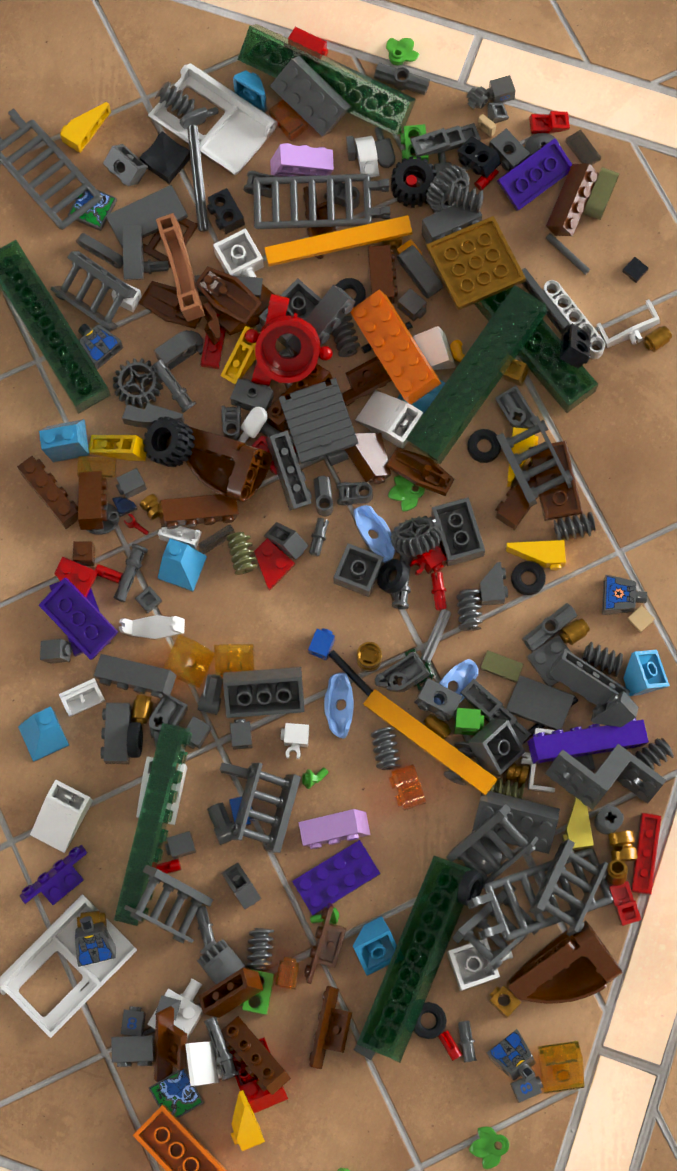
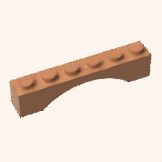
M173 213L157 218L158 229L173 271L181 312L187 322L205 316L195 284L194 274L179 222Z

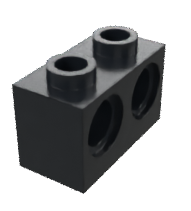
M473 136L457 150L459 162L464 167L468 166L475 174L482 175L485 178L501 164L498 152Z
M227 188L208 197L209 204L207 209L211 215H215L216 225L219 230L223 229L225 235L245 225L244 217ZM218 203H224L221 207L216 206ZM226 218H233L232 221H225Z
M572 323L561 336L560 359L578 369L583 364H586L591 357V333Z

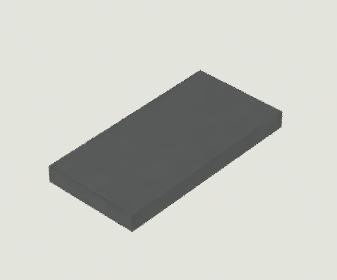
M170 185L106 215V218L123 248V225L142 224L143 238L159 231L157 218L173 213L179 222L188 216L174 188Z

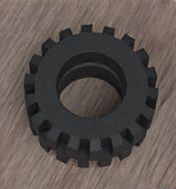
M413 156L409 157V160H406V158L402 159V163L398 162L396 168H393L391 175V191L394 198H397L399 203L404 202L403 206L411 205V208H415V205L421 207L423 203L427 204V189L431 186V182L437 174L436 170L433 169V165L431 163L428 164L426 159L421 160V157L413 159ZM414 175L424 183L419 187H410L404 181L407 176Z
M159 417L158 421L154 420L152 426L149 425L147 427L148 431L144 434L145 440H143V444L145 447L143 449L144 452H147L146 456L151 461L167 467L183 465V461L186 462L188 456L192 455L193 452L191 450L195 446L193 444L195 437L192 435V429L184 422L174 418ZM172 436L171 443L166 449L167 440Z

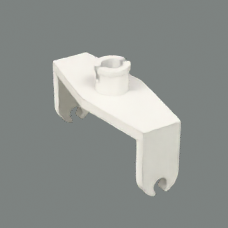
M650 299L646 300V305L653 318L632 326L608 339L601 323L597 324V328L607 348L628 339L631 340L632 345L637 344L636 341L639 343L643 340L640 333L660 323V318Z
M160 615L136 620L122 618L119 621L122 626H119V630L121 633L130 636L161 639L184 634L185 619L177 616L167 617Z
M535 728L534 734L544 732L545 735H550L555 730ZM529 752L522 754L524 758L521 759V764H530L528 790L554 793L555 788L533 785L536 764H532Z

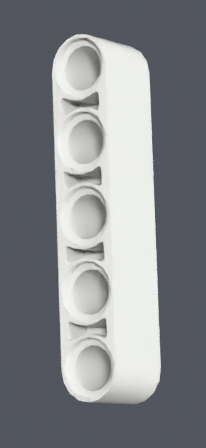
M555 280L547 281L543 288L545 294L566 319L569 326L573 323L591 333L590 358H600L605 348V342L561 285ZM552 289L556 293L551 294L547 290ZM563 303L567 307L562 308L558 304ZM574 317L578 321L572 322L569 318ZM592 346H598L600 350H594Z

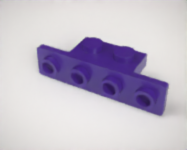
M82 845L74 847L66 858L58 860L50 871L42 873L34 884L26 886L20 894L24 904L42 892L48 901L54 905L84 881L73 865L88 853Z

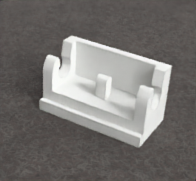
M183 526L175 529L163 527L159 529L158 536L160 540L168 542L169 539H173L196 549L202 532Z
M95 678L59 694L69 717L105 701Z

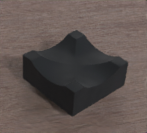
M163 131L158 135L151 147L139 157L148 166L147 169L169 184L191 159L190 150L176 143Z

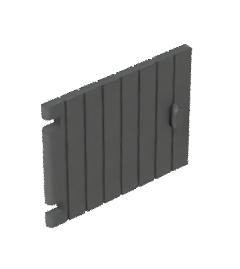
M336 378L330 379L332 385L327 387L324 381L290 393L292 399L286 400L284 395L279 397L301 464L359 444Z

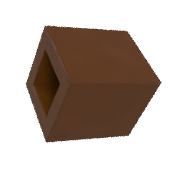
M73 541V561L84 566H95V546L93 542Z

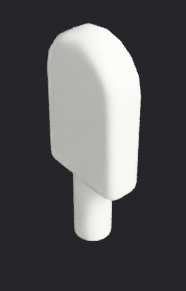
M254 407L240 426V429L244 432L238 441L245 443L249 437L255 438L267 420V411L264 408Z

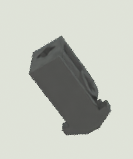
M192 330L182 331L155 349L156 358L158 361L162 359L166 367L171 370L196 352L201 355L203 353V338L199 333Z
M517 386L512 387L495 398L512 427L530 429L537 425L534 418L536 416ZM515 417H521V421L518 422Z
M413 651L384 672L379 673L375 678V684L378 687L387 688L389 691L405 692L431 674L418 654ZM398 678L403 679V680L401 681V683H402L401 686L397 684V683H398V680H397Z
M171 695L170 697H162L149 719L151 738H154L157 749L166 748L170 738L188 711L187 704ZM160 722H162V725L156 727L155 723L159 724Z

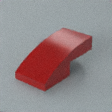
M551 111L549 115L531 114L529 117L531 134L555 133L570 129L568 112Z
M625 881L624 884L619 886H609L621 925L624 926L640 921L641 916L636 901L633 898L629 882Z

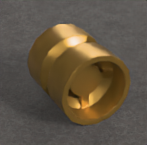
M365 642L357 650L358 666L366 672L377 670L382 661L381 648L374 642Z
M634 831L608 834L609 846L613 847L611 851L612 861L621 860L628 862L638 859L637 850L633 847L635 843Z

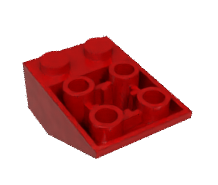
M265 1038L259 1039V1041L264 1045V1047L270 1052ZM235 1050L230 1051L229 1053L233 1055L235 1053ZM235 1057L232 1059L236 1071L240 1073L238 1076H235L239 1089L244 1091L253 1113L288 1099L284 1086L273 1095L268 1090L263 1091L256 1083L259 1080L256 1075L252 1078L244 1069L247 1066L243 1061L240 1064Z

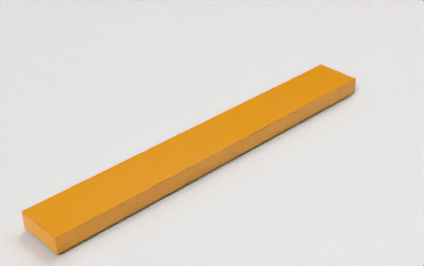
M407 215L264 247L268 266L270 267L412 235L413 232L409 216Z
M376 689L373 690L363 703L366 708L485 796L497 782L496 777Z

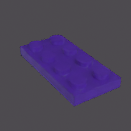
M554 138L499 178L497 182L516 211H518L569 173L572 163L556 138Z
M63 578L39 604V607L90 660H93L118 633L112 624L67 578Z
M358 840L292 882L311 914L315 915L322 911L328 903H335L381 873L362 842Z

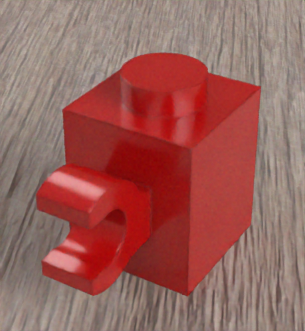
M438 545L435 546L434 550H429V553L425 552L422 555H416L418 559L413 560L410 563V567L414 565L419 566L420 569L415 572V575H420L424 569L428 574L433 571L437 573L444 568L447 558Z

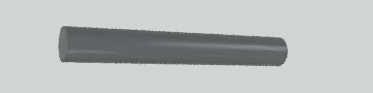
M551 233L547 235L546 239L585 275L590 271Z

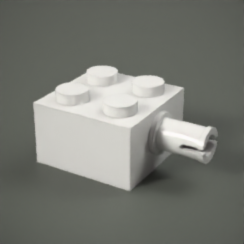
M246 228L213 244L214 254L225 273L229 275L256 277L254 272L264 267L263 258Z
M487 938L479 940L495 957L502 952V949L492 952ZM471 943L447 952L460 991L500 977L498 969L495 971L491 969L488 973L484 972L489 962ZM512 951L508 953L501 961H505L510 958L512 959Z
M192 978L183 994L179 995L168 988L164 995L181 1000L174 1025L187 1033V1040L203 1014L202 1008L195 1005L193 1001L202 984ZM156 1010L148 1022V1025L154 1029L156 1026Z

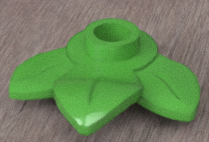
M390 38L387 41L386 49L389 52V60L393 65H402L404 61L413 62L420 56L418 52L413 50L414 41L411 38H402L400 41Z
M400 475L394 477L396 486L391 488L388 497L401 501L403 512L412 510L417 506L418 498L423 496L425 489L417 486L419 490L413 491L412 487L416 485Z
M487 1126L478 1128L480 1139L475 1140L470 1145L469 1151L474 1156L483 1158V1169H491L500 1163L501 1156L508 1152L510 1144L504 1135L497 1134L493 1128ZM497 1141L501 1142V1149L496 1148L495 1144Z

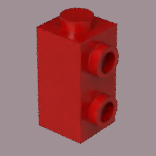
M296 26L287 39V50L293 55L304 57L310 63L314 62L319 65L320 61L324 60L328 54L327 41Z

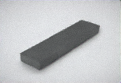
M526 268L522 269L526 281L522 283L557 330L563 334L568 329L569 323Z

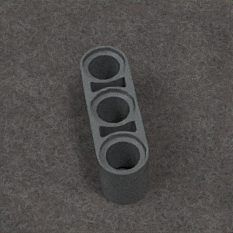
M413 245L397 255L401 266L427 299L443 289L440 279Z

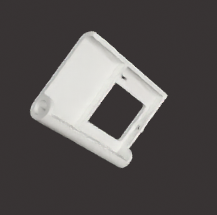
M193 64L184 65L180 71L181 78L175 84L177 87L176 92L179 90L183 91L189 87L225 112L206 135L198 132L200 152L236 175L275 131L278 122ZM166 101L158 103L148 114V117L189 144L188 130L180 125V119L167 111L165 107Z
M83 894L0 976V993L2 995L7 993L50 1038L137 951L131 942L106 918L107 930L116 946V958L78 967L75 946V930L78 928L77 917H80L82 912L99 911ZM58 951L82 974L83 978L47 1016L42 1017L19 993V989Z

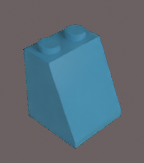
M84 419L47 426L39 431L41 449L52 462L90 456Z

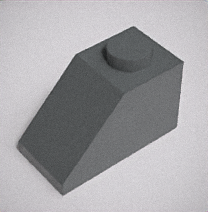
M278 522L264 535L266 539L268 538L283 553L295 560L308 547L307 543L296 531Z
M239 863L234 864L221 873L244 909L254 905L261 899Z

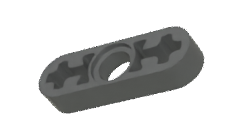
M81 233L76 240L82 248L118 269L122 267L123 257L119 253L87 234Z

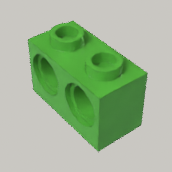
M425 124L404 126L403 133H400L401 144H404L405 150H402V159L406 158V160H409V157L413 156L411 154L415 153L409 137L426 134ZM429 155L418 156L421 157V160H429Z
M457 708L454 734L475 736L484 725V715H481V709Z
M257 971L259 976L264 978L263 991L255 995L260 998V1005L252 1008L249 1005L250 999H248L240 1006H243V1011L267 1015L275 974Z

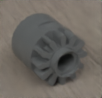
M224 939L217 943L213 940L200 951L202 956L197 960L215 984L220 983L241 968L246 967Z

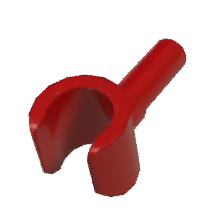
M128 514L133 520L130 523L124 520L128 528H136L147 536L149 531L140 526L132 514Z

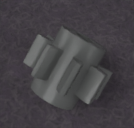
M482 86L480 88L473 87L467 94L468 105L473 109L478 107L482 109L489 100L487 97L488 91Z

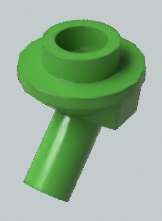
M323 767L315 775L310 769H307L306 773H303L302 784L305 785L306 789H310L315 783H319L329 772Z
M335 907L329 922L331 924H337L339 919V912ZM321 914L310 916L312 924L323 922Z

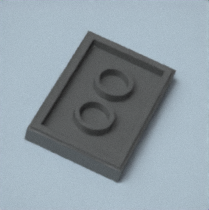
M520 675L506 710L513 715L550 729L561 730L575 695Z

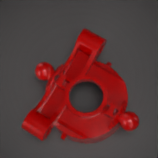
M271 294L266 322L260 333L255 329H249L245 333L247 342L256 343L255 357L257 362L251 381L253 383L270 386L271 379L278 381V383L297 382L306 378L314 370L318 358L323 361L332 358L333 352L330 347L323 346L320 348L319 336L310 323L297 317V313H294V316H286L290 298ZM286 333L297 336L301 342L300 352L291 358L280 355L276 349L277 339Z

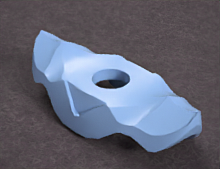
M363 505L355 508L353 512L357 528L370 550L384 557V563L393 559L395 549L392 546V534L387 523L375 513L371 506ZM368 531H376L378 534V538H371L368 534Z
M467 659L453 667L439 684L448 688L449 682L455 681L458 685L455 693L463 696L461 691L478 676V667L474 661ZM434 697V702L437 705H441V700Z
M342 672L336 673L329 678L328 689L324 698V710L329 729L334 735L344 739L348 735L352 722L354 701L349 678L346 673ZM339 700H345V709H337Z

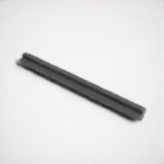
M189 125L187 130L198 230L204 232L208 231L209 227L198 127L196 125Z

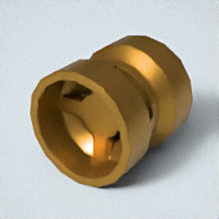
M150 494L139 505L143 510L147 511V516L150 520H155L159 517L158 498L155 494Z
M514 762L508 767L505 780H517L518 784H525L529 766H519Z

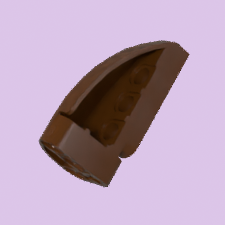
M189 427L192 429V435L195 437L193 441L195 446L192 448L191 451L193 453L191 456H188L186 463L194 475L205 486L216 493L242 502L247 501L264 481L272 463L271 453L245 445V443Z
M585 920L584 926L579 933L569 936L567 935L568 930H566L534 955L507 981V986L514 996L520 1000L544 1004L565 1003L580 1000L602 991L607 987V983L623 972L593 928Z

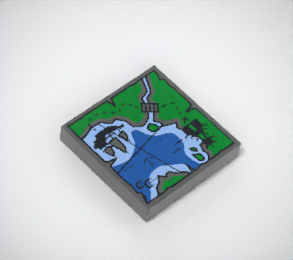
M88 190L76 198L68 216L93 198ZM98 190L103 199L76 221L101 231L107 221L106 215L110 214L113 210L117 198Z
M186 1068L181 1071L177 1070L149 1087L159 1108L165 1105L177 1119L204 1103L196 1087L191 1086L190 1076Z

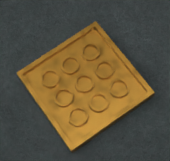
M494 216L426 244V248L457 310L526 281Z

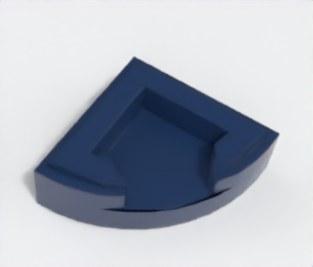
M122 497L112 498L120 517L137 510L135 503L129 499Z

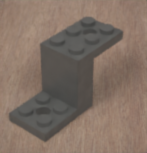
M619 744L595 774L563 749L545 773L551 780L557 782L568 793L574 795L592 810L615 780L647 804L666 782V779Z

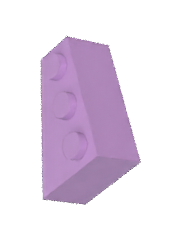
M280 144L270 160L271 175L276 177L330 175L334 170L333 150L326 149L325 147L313 148L307 145Z
M356 809L299 822L303 846H308L310 849L321 848L322 844L334 845L342 840H356L359 837L371 835L367 813Z

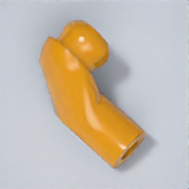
M454 340L450 344L452 357L467 366L471 358L462 353V342Z

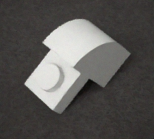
M372 136L355 138L360 174H369L370 177L379 176L374 138Z

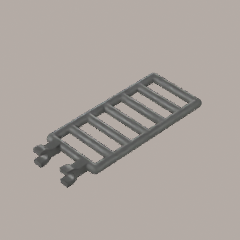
M13 108L8 114L11 116V121L19 129L5 140L0 137V162L58 228L63 230L103 199V196L35 120L25 123ZM30 129H33L38 134L8 158L1 153L2 150ZM44 141L49 148L17 171L12 163L40 142ZM55 153L60 159L58 162L30 183L24 179L23 176ZM66 165L71 173L42 195H39L34 190V188ZM75 178L82 183L79 188L54 207L50 208L45 202ZM88 190L93 198L62 221L57 216V213Z
M369 174L256 177L253 180L254 227L256 229L362 226L371 224L372 218L390 219V206L371 208V191L389 192V179L370 181ZM363 181L364 218L353 219L352 182ZM334 182H345L346 219H335ZM308 183L309 220H298L297 184ZM316 183H327L328 219L317 220ZM272 184V221L261 222V185ZM279 184H290L291 221H280Z
M590 847L575 852L581 858L588 857L590 863L594 866L600 865L593 848ZM571 860L567 861L566 864L572 863L577 877L588 883L582 867ZM552 861L486 883L484 885L486 894L467 901L469 909L490 902L498 925L478 932L481 940L502 933L503 938L506 941H510L562 922V920L555 916L544 919L541 912L534 915L537 922L527 925L511 883L520 880L530 906H532L535 894L528 877L538 874L542 884L546 876L545 871H548ZM563 877L559 878L563 890L574 896L568 880ZM606 878L599 884L604 898L596 901L593 898L587 912L613 903V897ZM504 887L519 929L509 931L493 889ZM551 895L549 898L550 904L560 910L555 895ZM569 903L571 910L564 913L573 918L578 908Z

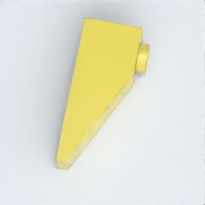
M575 797L565 834L562 835L563 842L568 839L573 841L575 845L572 850L592 848L594 843L588 808Z

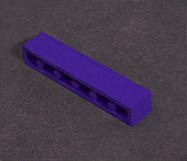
M636 718L622 727L593 724L589 725L587 729L574 727L568 732H563V729L555 730L550 735H545L544 732L537 733L527 741L532 764L554 761L562 749L575 758L611 752L618 744L625 749L642 747L649 743L644 720H636Z

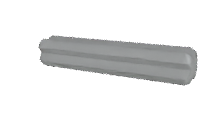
M446 609L441 610L421 656L423 662H431L448 623L451 612Z

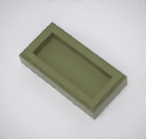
M487 650L481 670L517 683L524 664Z

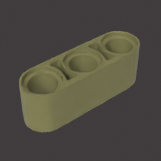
M604 167L601 168L583 214L601 220L619 173Z

